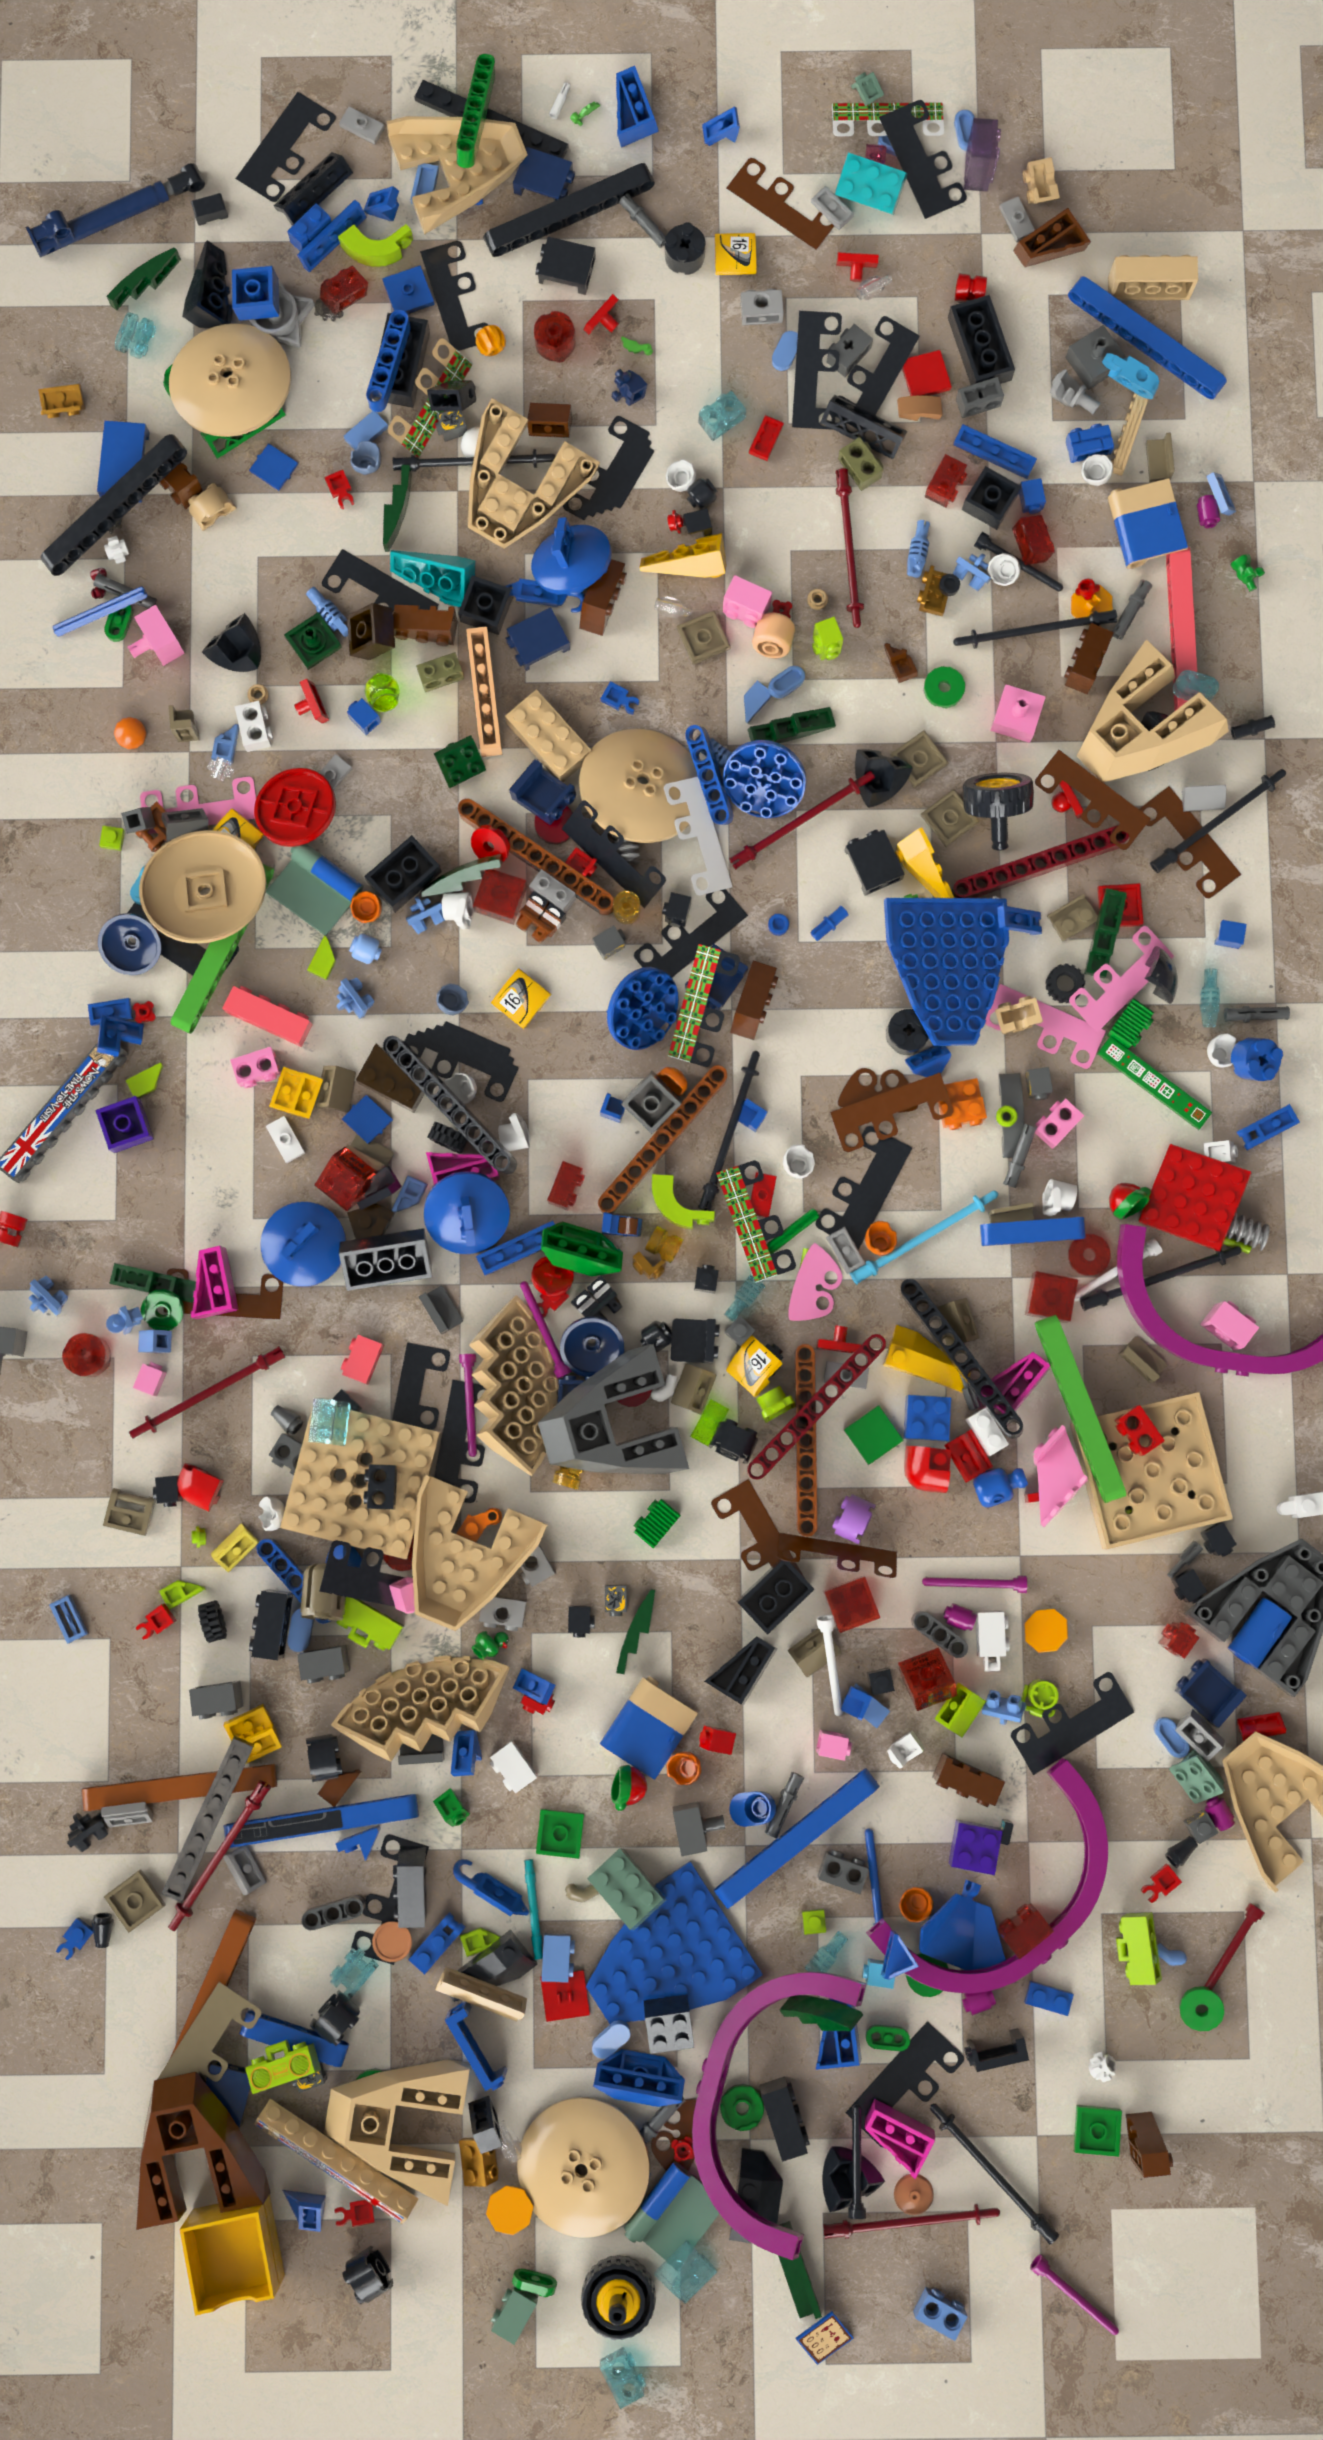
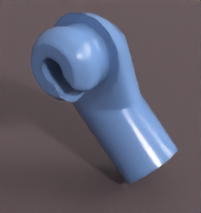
M1161 1943L1157 1945L1159 1957L1169 1965L1177 1966L1186 1963L1187 1956L1183 1951L1168 1950Z

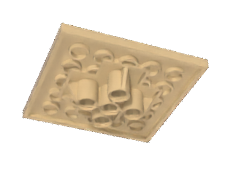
M314 1401L280 1528L330 1541L348 1542L351 1546L362 1549L368 1547L380 1549L386 1555L407 1560L415 1532L417 1495L425 1476L430 1474L440 1432ZM370 1453L373 1460L371 1464L397 1466L395 1510L367 1509V1504H364V1491H368V1482L362 1487L356 1483L357 1476L360 1474L365 1475V1469H369V1465L362 1463V1456L364 1454ZM339 1469H343L346 1472V1477L343 1481H338L335 1477L336 1471ZM378 1470L375 1474V1479L378 1482L382 1479L385 1480L386 1472ZM377 1492L374 1495V1501L377 1504H382L385 1501L383 1492ZM355 1495H358L362 1500L361 1505L357 1508L351 1505V1498Z

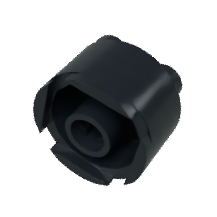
M685 222L675 226L665 237V261L667 266L675 273L693 274L703 265L705 259V237L692 223Z
M904 1009L895 1013L886 1029L887 1043L901 1055L917 1053L925 1046L929 1039L913 1009ZM906 1028L912 1032L910 1036H907V1032H903Z
M726 1418L725 1421L719 1422L709 1447L715 1446V1452L736 1462L741 1458L744 1459L743 1464H748L758 1442L757 1432L750 1428H745L744 1430L737 1427L738 1423Z
M332 1734L306 1738V1744H311L307 1746L311 1775H316L312 1776V1783L339 1778L338 1775L342 1774L341 1759L336 1758L335 1755L336 1752H339L337 1736L333 1737Z
M338 1990L337 1995L334 1993L318 2011L320 2017L318 2020L313 2018L310 2027L328 2043H333L337 2046L344 2037V2031L348 2027L352 2029L358 2022L359 2018L357 2016L360 2013V2008Z
M373 2246L368 2247L349 2259L345 2264L346 2270L342 2272L344 2281L351 2285L354 2290V2296L359 2304L369 2303L393 2287V2278L389 2280L388 2273L391 2272L390 2267L379 2250L372 2251Z

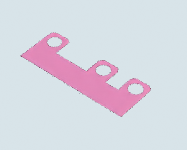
M251 777L236 778L232 782L234 799L199 804L196 786H180L175 791L177 807L165 809V811L174 812L203 808L208 817V825L218 824L231 808L235 809L247 820L255 819L254 806L256 795L254 780ZM241 781H246L250 784V791L246 794H241L237 790V785ZM185 789L193 792L194 797L190 802H183L180 798L181 792ZM159 790L141 793V808L148 807L145 804V798L150 794L157 796L158 803L163 807L162 794ZM153 828L149 830V834L157 833Z
M1147 926L1141 927L1132 938L1133 942L1144 954L1121 977L1108 964L1102 965L1094 973V980L1105 991L1097 1001L1084 988H1079L1069 998L1070 1004L1096 1033L1149 982L1144 979L1150 969L1145 964L1154 947L1158 946L1163 949L1171 959L1174 957ZM1147 932L1151 936V942L1148 945H1142L1139 942L1138 937L1140 933ZM1103 970L1111 972L1112 980L1110 983L1105 984L1100 980L1099 976ZM1084 994L1088 998V1004L1085 1007L1081 1008L1076 1005L1075 998L1077 995Z
M1000 984L992 1008L986 1016L985 1024L994 1029L1001 1030L999 1025H995L990 1021V1015L995 1012V1009L999 1008L998 1005L1010 1002L1011 1005L1018 1004L1019 999L1027 995ZM1037 1000L1043 1022L1036 1025L1044 1028L1037 1043L1038 1048L1055 1054L1063 1038H1068L1077 1042L1070 1057L1071 1062L1084 1069L1090 1068L1106 1031L1100 1029L1096 1033L1087 1022ZM1047 1035L1054 1036L1057 1041L1056 1046L1051 1049L1046 1048L1043 1044L1044 1037ZM1086 1050L1090 1055L1088 1062H1078L1076 1059L1077 1052Z

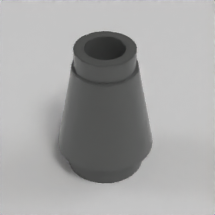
M279 1405L271 1412V1416L286 1433L294 1435L303 1425L301 1416Z

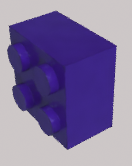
M137 1096L95 1110L108 1150L117 1153L154 1140L142 1101Z
M956 1819L949 1865L954 1868L995 1875L1003 1831L998 1827Z

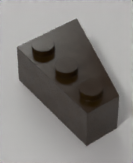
M376 1043L356 1081L359 1085L415 1113L424 1093Z

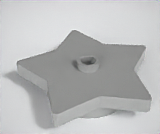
M279 281V317L248 321L258 330L270 334L278 342L300 348L301 323L315 306V303L311 298L291 295Z

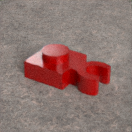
M343 469L324 477L332 497H338V504L342 510L344 509V500H349L351 505H354L353 496L348 493L352 489Z
M567 1293L559 1296L541 1294L539 1297L543 1302L537 1304L539 1308L543 1309V1317L547 1316L549 1308L555 1312L570 1296Z
M163 1603L145 1617L148 1622L137 1625L136 1630L143 1627L147 1630L146 1635L142 1637L145 1640L151 1637L154 1631L156 1634H159L177 1620L167 1605Z
M1166 1863L1150 1877L1154 1883L1144 1885L1141 1888V1892L1144 1894L1148 1890H1152L1153 1895L1148 1900L1153 1903L1158 1899L1160 1892L1167 1896L1182 1881Z
M366 2200L350 2202L349 2210L343 2207L334 2209L335 2214H344L343 2220L336 2221V2226H344L348 2221H352V2227L375 2223L373 2205Z

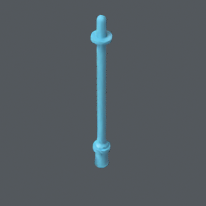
M991 1191L980 1199L976 1195L973 1196V1203L894 1249L891 1253L876 1261H866L865 1265L849 1273L852 1280L857 1285L871 1275H877L879 1268L974 1211L979 1209L981 1212H984V1205L996 1199L998 1192Z

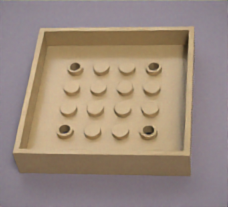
M1199 1392L1141 1406L1165 1440L1144 1456H1139L1138 1453L1135 1455L1128 1446L1130 1442L1127 1437L1121 1436L1115 1427L1117 1425L1115 1419L1130 1409L1097 1416L1107 1444L1109 1445L1111 1442L1115 1444V1449L1111 1451V1454L1126 1490L1125 1497L1109 1503H1104L1073 1423H1070L1080 1466L1084 1475L1088 1477L1085 1485L1102 1549L1107 1550L1233 1519ZM1130 1416L1127 1419V1425L1131 1429L1136 1427V1420ZM1173 1427L1177 1428V1435L1171 1433ZM1142 1435L1139 1441L1143 1447H1146L1149 1444V1439L1146 1435ZM1189 1491L1194 1492V1498L1190 1499L1188 1497ZM1126 1506H1130L1132 1508V1512L1130 1514H1127L1125 1512Z

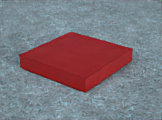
M940 350L910 357L902 367L910 396H931L951 390L952 386Z
M1140 883L1101 885L1097 887L1099 911L1106 888L1125 892L1127 896L1120 927L1143 926Z

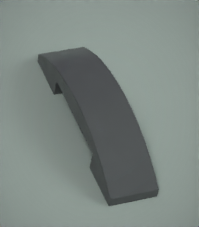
M1020 1073L998 1074L1001 1107L1011 1106L1017 1112L1015 1124L1010 1127L1002 1126L1003 1158H1013L1024 1127ZM1004 1113L1003 1119L1009 1120L1010 1115L1008 1113Z

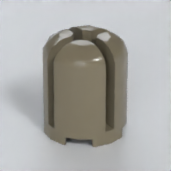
M326 1563L313 1564L304 1571L300 1610L302 1613L301 1618L313 1620L315 1618L329 1619L328 1621L343 1620L346 1597L333 1593L319 1592Z

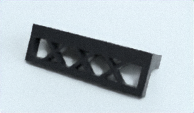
M331 152L273 206L277 211L284 213L291 225H294L315 204L319 205L353 174V171L342 155Z
M836 395L829 401L820 422L853 440L860 437L863 442L869 444L871 449L891 459L895 458L900 444L907 434L906 430ZM830 411L838 414L839 422L833 423L827 420ZM850 421L855 422L859 430L855 432L849 431L846 423ZM869 430L875 432L877 440H867L864 432ZM889 439L895 442L893 451L885 449L882 441Z

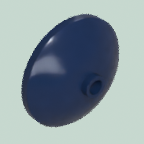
M124 913L110 918L102 926L98 935V949L102 959L111 969L124 975H140L154 967L161 955L162 942L157 929L146 918L136 914ZM129 938H135L136 943H132Z
M584 1317L574 1321L566 1328L560 1340V1354L563 1362L572 1372L584 1377H591L624 1353V1340L620 1330L612 1322L601 1317ZM594 1339L595 1342L589 1343L588 1340Z

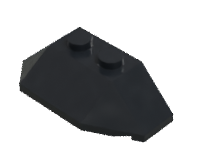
M742 2148L736 2192L757 2214L777 2224L783 2179L764 2151ZM732 2227L730 2228L729 2240L751 2243Z

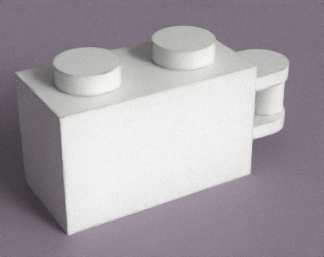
M1323 1491L1289 1496V1501L1281 1502L1276 1507L1280 1515H1292V1518L1322 1515Z
M1002 1611L975 1612L977 1614V1656L983 1657L984 1672L1000 1671V1656H1006V1651H1009V1638H1005V1629H1008L1009 1625L1008 1616H1004ZM988 1657H995V1663H988Z

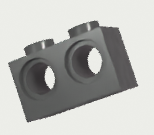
M998 377L958 390L956 402L962 419L1001 407L1004 393Z
M282 1433L269 1453V1456L273 1458L271 1462L281 1468L284 1465L291 1469L290 1473L294 1475L302 1443L286 1433ZM286 1445L290 1449V1454L288 1457L283 1458L280 1455V1449Z
M832 1850L831 1853L826 1851L817 1877L821 1881L861 1895L869 1868L864 1865L865 1861L853 1857L850 1860L844 1858V1854L839 1851ZM835 1861L839 1863V1869L836 1872L828 1871L827 1867L830 1862ZM852 1869L860 1871V1876L855 1880L848 1877Z

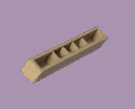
M1136 393L1133 395V398H1135L1134 402L1131 401L1129 406L1131 411L1127 413L1125 418L1127 423L1126 425L1123 424L1121 430L1123 434L1119 436L1117 441L1119 446L1115 448L1113 453L1115 458L1111 459L1113 473L1120 476L1123 475L1148 402V399Z

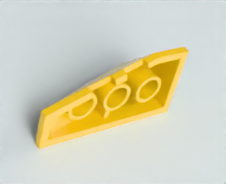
M720 533L695 539L696 544L690 546L681 544L673 552L669 553V551L664 550L641 558L640 571L704 578L720 577L726 573L727 566L723 535Z
M923 828L917 829L900 841L895 849L899 863L902 862L904 867L935 898H954L948 883L941 879L943 874L940 864L933 861L932 853H934V850Z
M896 1325L883 1365L962 1392L964 1386L960 1374L945 1353L917 1331Z

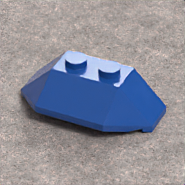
M621 2049L597 2063L593 2087L613 2099L660 2107L682 2102L685 2079L666 2057Z

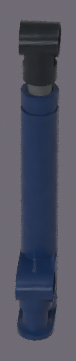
M190 163L183 166L180 173L167 178L168 181L162 183L161 180L157 181L153 185H148L70 221H66L62 211L55 210L47 214L46 220H43L42 224L31 229L29 226L25 228L41 258L156 207L160 203H165L169 201V196L173 194L178 196L186 191L198 192L204 188L205 182L197 165Z

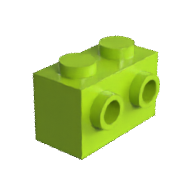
M835 617L815 623L812 637L814 641L812 647L815 655L819 654L821 661L837 658L841 653L843 637Z
M958 1682L951 1693V1697H948L936 1715L935 1720L963 1738L986 1701Z

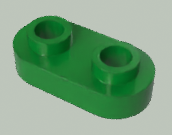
M130 605L108 615L104 632L109 640L119 642L126 637L133 616V609ZM126 611L125 615H120V612ZM115 630H120L118 634H113Z
M872 2025L865 2034L868 2045L873 2049L904 2051L910 2044V2036L902 2027ZM878 2032L880 2033V2038L873 2039L872 2035ZM896 2035L902 2036V2040L899 2042L895 2041L894 2038Z
M527 2269L515 2270L512 2278V2284L517 2290L535 2293L541 2297L554 2295L557 2287V2281L552 2276Z

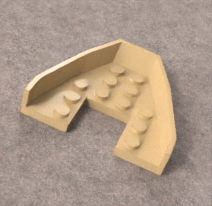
M405 116L387 121L388 138L400 171L424 163L440 161L449 187L412 197V203L424 235L478 203L509 178L528 154L515 123L485 119L475 164L471 168H462L457 164L456 143L463 117Z
M426 1475L417 1495L412 1558L415 1615L457 1631L497 1595L539 1546L548 1524L508 1508L492 1547H486L452 1532L468 1491Z
M1254 1732L1222 1761L1234 1809L1253 1857L1266 1885L1276 1893L1278 1891L1276 1886L1304 1862L1276 1826L1306 1800H1309L1323 1817V1766L1298 1750L1258 1732Z

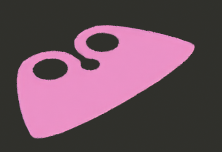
M814 1243L809 1248L799 1269L788 1310V1317L791 1321L820 1318L828 1315L833 1309L834 1301L832 1296L828 1292L817 1291L816 1285L821 1284L823 1288L833 1290L841 1284L843 1276L836 1262L818 1244ZM828 1271L835 1272L838 1277L836 1283L832 1285L826 1283L824 1279ZM821 1296L829 1300V1306L825 1310H820L816 1305L817 1299Z

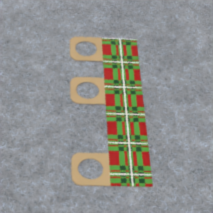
M443 338L438 340L432 351L433 356L446 367L442 375L438 378L430 370L423 368L415 380L416 386L427 396V390L451 380H464L472 366V363ZM440 345H446L449 349V356L445 359L438 355V347ZM424 374H428L432 378V385L429 388H424L421 385L420 380ZM447 394L443 395L445 399L449 397ZM428 398L412 426L396 415L388 427V433L419 458L436 429L435 423H438L437 414L445 411H431ZM396 422H401L405 427V431L401 436L396 435L393 431V425Z

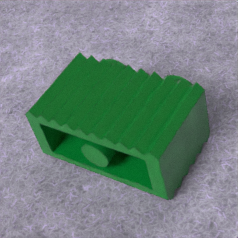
M1133 998L1107 1036H1111L1127 1049L1131 1045L1135 1047L1142 1038L1139 1035L1143 1028L1147 1030L1153 1023L1154 1019L1151 1017L1154 1012Z
M655 1499L647 1508L650 1513L646 1518L641 1516L633 1525L636 1528L634 1533L653 1549L681 1516L662 1499L659 1502Z

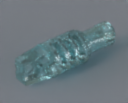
M1210 968L1204 969V987L1201 989L1200 1012L1203 1027H1216L1220 1008L1217 969H1212V975H1210Z
M750 1275L734 1295L735 1300L724 1315L734 1322L744 1308L750 1307L764 1289L765 1285L762 1284L764 1280L755 1283L754 1277Z
M838 1931L826 1946L820 1947L805 1966V1969L808 1972L827 1973L837 1960V1953L847 1942L848 1938Z

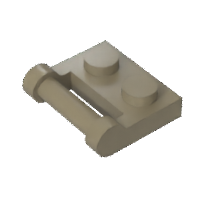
M113 1488L103 1526L146 1536L156 1500L151 1496L145 1498ZM121 1500L145 1506L144 1513L116 1506L117 1501Z

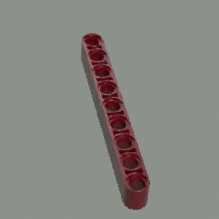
M1118 825L956 881L951 892L954 898H977L1119 849L1118 846L1110 841V836ZM1120 831L1118 833L1123 836V840H1117V842L1125 844L1129 839V834L1125 831ZM1094 840L1102 841L1104 847L1096 846ZM1075 847L1083 848L1084 853L1078 854L1075 851ZM1055 854H1062L1065 860H1057ZM1042 860L1045 863V867H1038L1035 861ZM1016 867L1024 868L1026 873H1017ZM1001 873L1005 875L1006 880L999 881L996 878V874ZM976 881H984L986 883V887H978ZM958 887H963V888H965L966 891H967V894H965V895L959 894V893L957 892V889H956V888H958Z
M874 1334L867 1338L747 1466V1474L750 1478L759 1480L765 1477L884 1351L886 1340L883 1336ZM875 1338L881 1342L879 1350H873L870 1347L871 1339ZM862 1354L866 1357V1364L864 1366H859L855 1362L856 1355ZM842 1370L850 1371L852 1375L850 1381L846 1382L841 1379L840 1373ZM832 1385L837 1389L835 1397L827 1396L825 1392L827 1386ZM813 1401L821 1403L822 1410L820 1413H814L811 1410L810 1406ZM798 1417L806 1418V1428L800 1429L796 1426V1419ZM785 1432L790 1433L793 1438L789 1445L783 1444L781 1441V1435ZM769 1448H774L778 1453L777 1458L773 1461L766 1457V1451ZM754 1464H759L763 1468V1473L758 1477L751 1473V1467Z

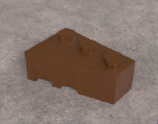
M1066 208L1020 240L1013 251L1022 265L1029 267L1085 251L1091 241L1069 208Z
M180 462L159 484L164 490L168 488L172 493L170 497L176 505L181 504L186 510L190 506L189 499L194 495L201 494L203 490L197 477L194 474L191 475L187 470V466Z
M611 559L607 572L589 586L582 602L579 629L603 636L609 617L612 615L615 600L617 601L619 598L620 586L625 584L627 573L624 572L625 563Z
M395 605L393 612L394 636L400 640H407V638L415 639L420 643L435 642L439 646L454 645L458 624L455 607H448V611L437 610V606H430V610H423L417 605Z
M1092 623L1088 630L1083 629L1079 638L1082 641L1081 647L1075 648L1071 658L1075 660L1073 666L1068 665L1064 675L1067 678L1065 686L1088 695L1114 632Z
M753 960L734 1015L730 1033L751 1040L755 1039L759 1023H764L767 1014L764 1011L765 1005H770L773 994H770L771 988L775 989L779 978L775 976L776 967Z
M1152 2111L1125 2114L1131 2161L1144 2178L1171 2175L1170 2167H1173L1172 2154L1168 2153Z

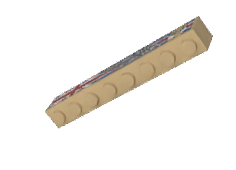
M269 2099L254 2123L255 2126L401 2224L407 2220L419 2200L416 2196L272 2099Z

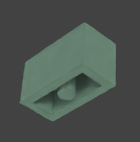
M513 2286L512 2289L508 2288L501 2300L504 2302L500 2310H495L490 2321L493 2323L491 2329L493 2333L515 2345L537 2305L538 2297L528 2291H519Z

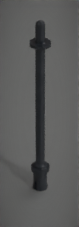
M533 449V454L511 455L506 464L533 463L534 468H537V463L553 462L556 455L537 454L536 449ZM416 455L403 458L393 457V471L401 470L402 465H410L412 472H417L420 467L473 465L474 457L419 459Z
M1115 609L1104 612L1092 611V614L1087 617L977 634L974 629L971 631L970 636L955 638L953 644L955 646L972 644L975 649L978 647L979 642L1090 625L1091 623L1097 626L1117 623V619H1115L1117 618V612Z
M1280 769L1271 777L1263 775L1261 777L1262 783L1178 846L1166 848L1161 856L1150 862L1152 869L1159 873L1169 864H1174L1178 861L1179 854L1264 791L1269 790L1273 792L1276 789L1275 783L1286 776V771Z
M758 1051L752 1052L748 1067L741 1068L745 1076L710 1181L703 1185L702 1189L704 1192L698 1205L699 1209L711 1211L715 1196L719 1193L716 1173L722 1171L753 1076H759V1072L755 1070L760 1057Z
M1236 1246L1225 1251L1221 1249L1220 1252L1215 1250L1216 1254L1145 1278V1287L1216 1262L1223 1266L1226 1264V1259L1239 1255L1242 1249ZM1120 1287L1107 1292L1100 1289L1097 1290V1293L1080 1298L1079 1300L1083 1311H1087L1100 1305L1106 1306L1110 1299L1122 1296L1123 1294Z
M931 2104V2112L941 2122L939 2129L941 2131L948 2129L1031 2220V2228L1034 2231L1037 2230L1049 2245L1054 2243L1059 2237V2233L1046 2221L1045 2215L1037 2214L953 2123L955 2119L954 2114L947 2116L937 2104Z

